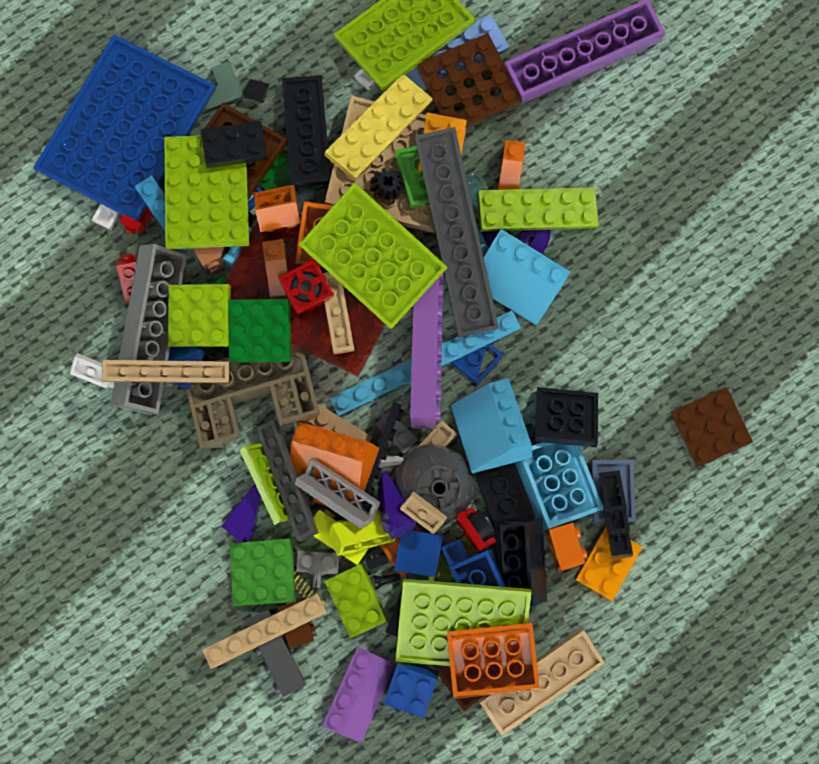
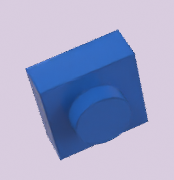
M461 539L441 547L449 567L468 559Z

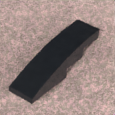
M620 470L599 473L611 559L632 557L633 550L629 535L627 506Z

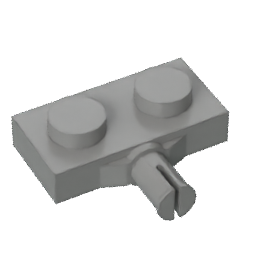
M389 412L375 424V427L381 433ZM396 421L394 429H397L393 441L389 440L387 447L391 445L404 455L418 439L401 422Z
M298 551L296 572L312 575V588L316 589L317 580V589H321V576L338 575L339 556L336 553Z

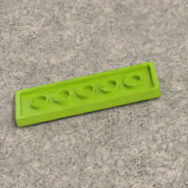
M595 188L478 190L477 192L480 232L500 231L501 229L504 231L589 229L599 226Z

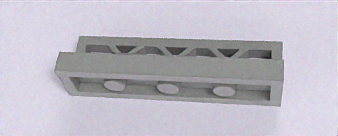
M316 459L310 460L306 473L297 477L295 482L296 486L360 529L372 523L380 504L378 500ZM314 467L320 470L322 478L318 479L312 475ZM328 479H334L338 489H333ZM349 489L352 491L355 500L351 501L348 499L345 490ZM362 501H367L372 505L370 512L364 509Z

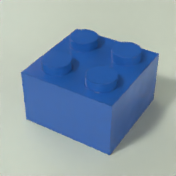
M490 550L449 567L456 583L506 587Z
M398 662L384 705L424 718L439 671L417 663Z

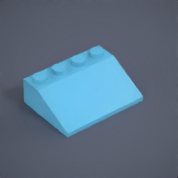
M502 229L483 257L492 299L535 325L539 323L570 274L569 270Z
M509 378L488 383L451 405L472 474L533 458L531 441Z
M542 442L532 446L533 458L514 462L536 518H542L543 532L604 509L579 446Z

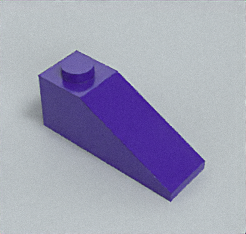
M383 471L377 483L380 518L384 532L388 533L392 540L413 531L417 522L400 510L405 500L387 472Z
M256 484L253 485L221 526L241 542L249 541L255 534L253 529L256 527L262 499Z

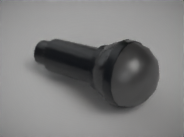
M399 574L382 577L373 575L370 577L374 589H379L384 584L401 580Z

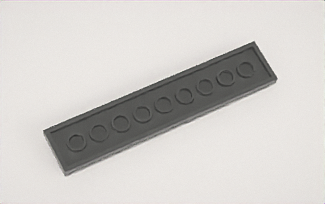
M452 127L416 135L415 141L441 259L448 267L444 273L458 336L462 337L498 329L456 129Z

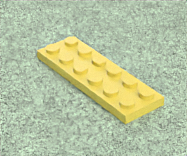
M403 75L325 151L324 156L356 181L432 103L433 98L406 75Z

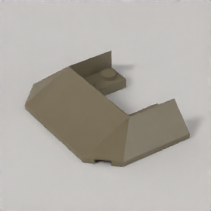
M291 349V362H229V357L215 361L229 362V383H191L189 390L187 389L200 448H226L225 442L241 438L233 404L272 393L278 421L281 426L300 420L303 423H307L320 414L305 355Z

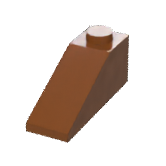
M284 240L262 242L271 299H288L278 280V277L289 272Z

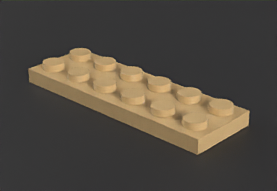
M582 628L536 659L540 690L486 695L478 700L501 736L605 664Z

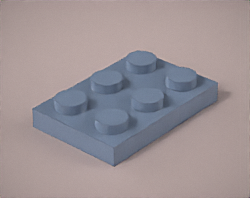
M592 460V480L601 503L599 473L620 470L628 522H636L634 460ZM603 510L593 513V523L605 522Z

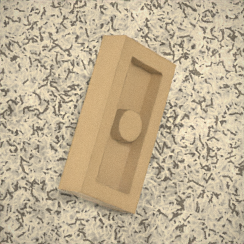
M414 491L400 507V510L432 534L440 528L447 516Z

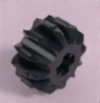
M382 168L381 172L376 171L374 177H371L370 184L372 185L370 186V191L375 192L374 198L381 197V203L385 199L389 203L392 202L393 198L399 199L400 194L404 191V179H400V172L394 174L393 168L389 172Z

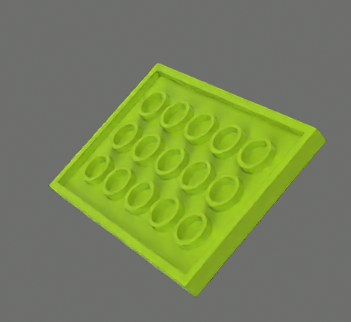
M380 0L334 33V38L383 92L397 79L409 73L422 61L428 59L475 24L476 20L458 0Z
M202 135L164 137L166 249L249 246L247 163L206 168Z
M355 182L299 244L300 247L390 329L401 320L448 268Z
M403 579L395 662L450 666L447 632L528 623L531 589Z

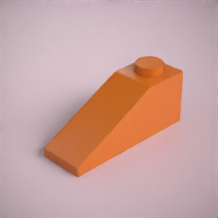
M505 140L498 190L519 188L525 150L524 142Z

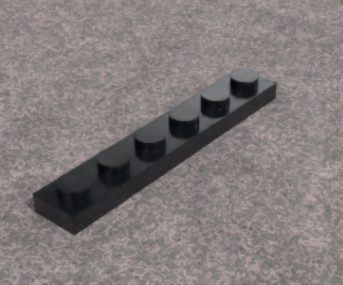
M396 402L392 404L377 447L380 449L364 491L370 496H373L375 488L372 487L374 480H379L382 468H380L381 461H386L390 449L387 448L389 440L393 441L397 429H394L396 421L400 422L404 410L401 409L402 405ZM362 501L363 507L367 511L368 507L365 506L367 501Z

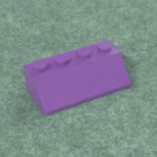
M357 647L322 726L340 735L362 742L396 664Z

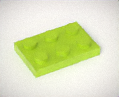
M363 563L324 581L350 639L389 621Z

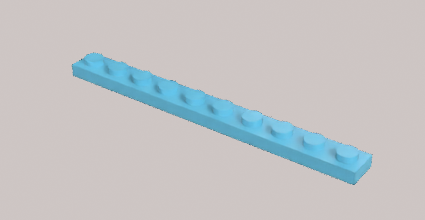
M511 310L497 317L498 329L462 337L457 336L443 343L442 363L438 364H441L442 368L469 353H473L475 350H479L520 330L521 327L513 311ZM412 359L331 397L330 401L337 415L340 417L411 383Z

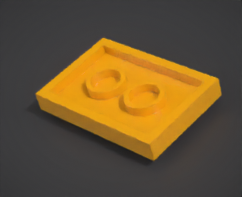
M427 113L423 134L455 127L462 155L466 120ZM419 159L418 171L422 172L421 163Z
M605 527L578 574L576 581L613 601L642 546L631 540L632 557L611 559Z

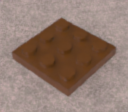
M727 387L670 412L696 467L753 443Z

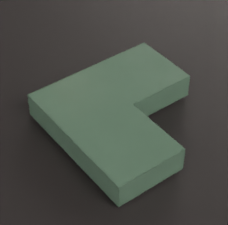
M230 61L211 68L218 86H216L215 92L205 107L207 112L219 108L222 103L230 104L244 98Z

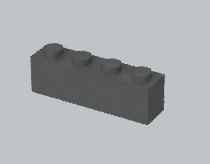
M267 609L246 620L247 626L244 628L246 629L271 617L270 610ZM282 635L254 648L259 657L263 656L266 662L263 664L267 675H272L275 683L272 685L277 695L282 694L285 697L307 685Z

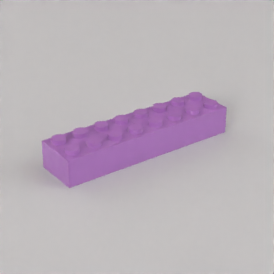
M643 0L510 59L504 65L523 104L661 42L665 31L649 0Z
M444 273L413 305L410 419L411 427L417 429H437V422H441V405L437 404V402H441V384L438 383L442 382L441 364L438 363H442V344L438 343H442Z

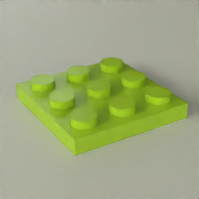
M169 285L168 347H229L228 300H231V285Z

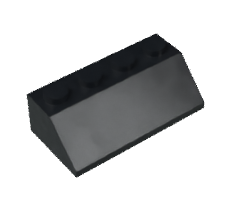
M523 517L493 520L494 532L496 534L494 536L496 540V565L505 586L531 589L530 606L547 602L542 518Z

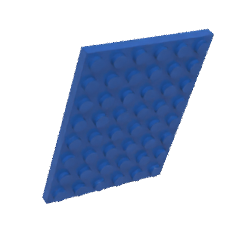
M113 35L33 169L120 215H126L139 221L147 205L134 187L151 175L158 186L165 177L164 137L189 136L217 87L215 84Z

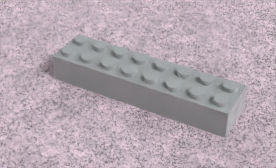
M156 244L141 245L139 247L119 360L168 361L170 347H168L169 285H182L187 255ZM114 382L110 405L143 414H159L164 383Z

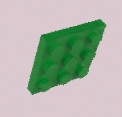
M289 299L228 300L229 362L292 361L291 302Z

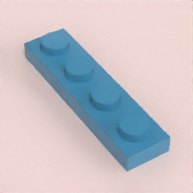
M151 175L134 188L165 232V194ZM191 248L177 249V251L183 254Z

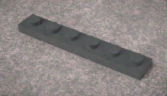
M272 419L256 429L297 541L302 542L319 532L303 490L295 485L298 476L278 422Z

